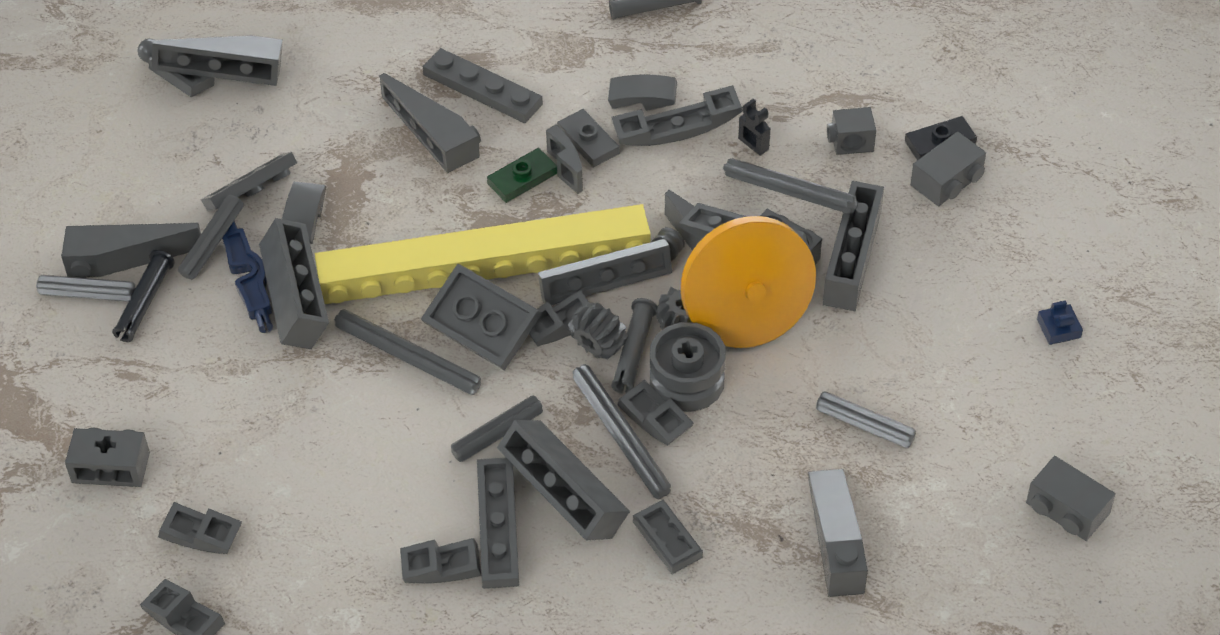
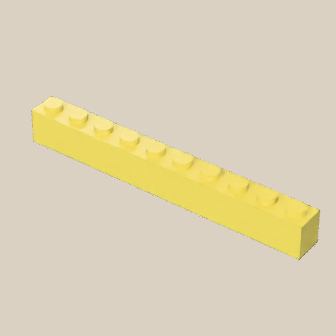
M639 204L315 253V260L324 304L396 293H408L429 288H441L457 264L464 266L486 280L538 273L650 243L651 233L644 206Z

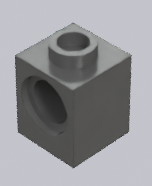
M871 107L833 110L832 123L827 124V139L829 143H834L836 155L874 152L876 126Z

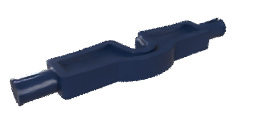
M234 220L222 238L230 272L232 274L250 272L236 279V289L247 309L249 318L251 320L256 319L259 331L266 333L265 322L267 330L270 332L273 329V324L269 317L272 314V308L265 290L267 279L263 261L257 253L251 251L244 229H238Z

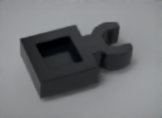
M753 98L742 107L743 115L739 117L738 139L761 156L769 150L771 128L764 121L768 118L769 113L766 108L758 111L756 100Z

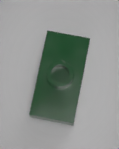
M538 147L488 175L487 184L507 203L556 175L557 165Z

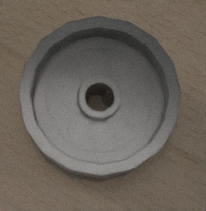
M681 322L667 326L656 334L650 345V386L665 402L671 398L682 411L694 412L709 407L719 399L724 389L726 347L721 337L711 328L698 323Z

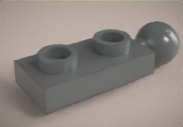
M148 38L140 42L137 52L142 61L149 63V69L151 70L152 43L155 39ZM151 70L190 97L214 86L215 78Z

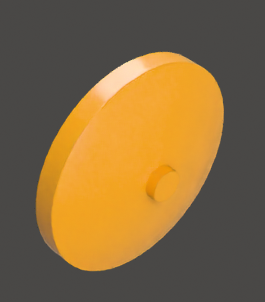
M749 216L728 221L709 232L689 255L681 278V299L684 309L692 323H698L711 328L721 337L724 345L727 347L748 348L768 343L791 329L808 308L816 283L814 259L803 239L791 227L781 221L763 216Z

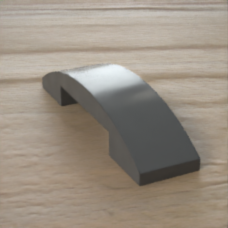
M732 85L703 93L704 102L646 117L642 109L611 118L620 144L651 146L689 139L713 130L742 112V106Z

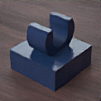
M1066 300L1052 303L1050 309L1038 311L1037 321L1049 345L1081 338L1083 328L1071 304L1067 305Z

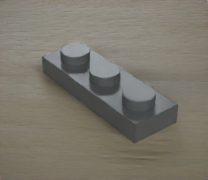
M292 152L280 154L207 195L201 201L206 210L209 211L218 209L228 195L239 197L245 193L247 197L252 196L264 189L262 183L272 178L276 182L291 173L289 168L298 162Z

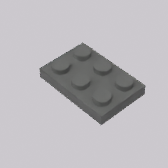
M457 264L421 317V320L505 371L542 314L533 306L464 266Z

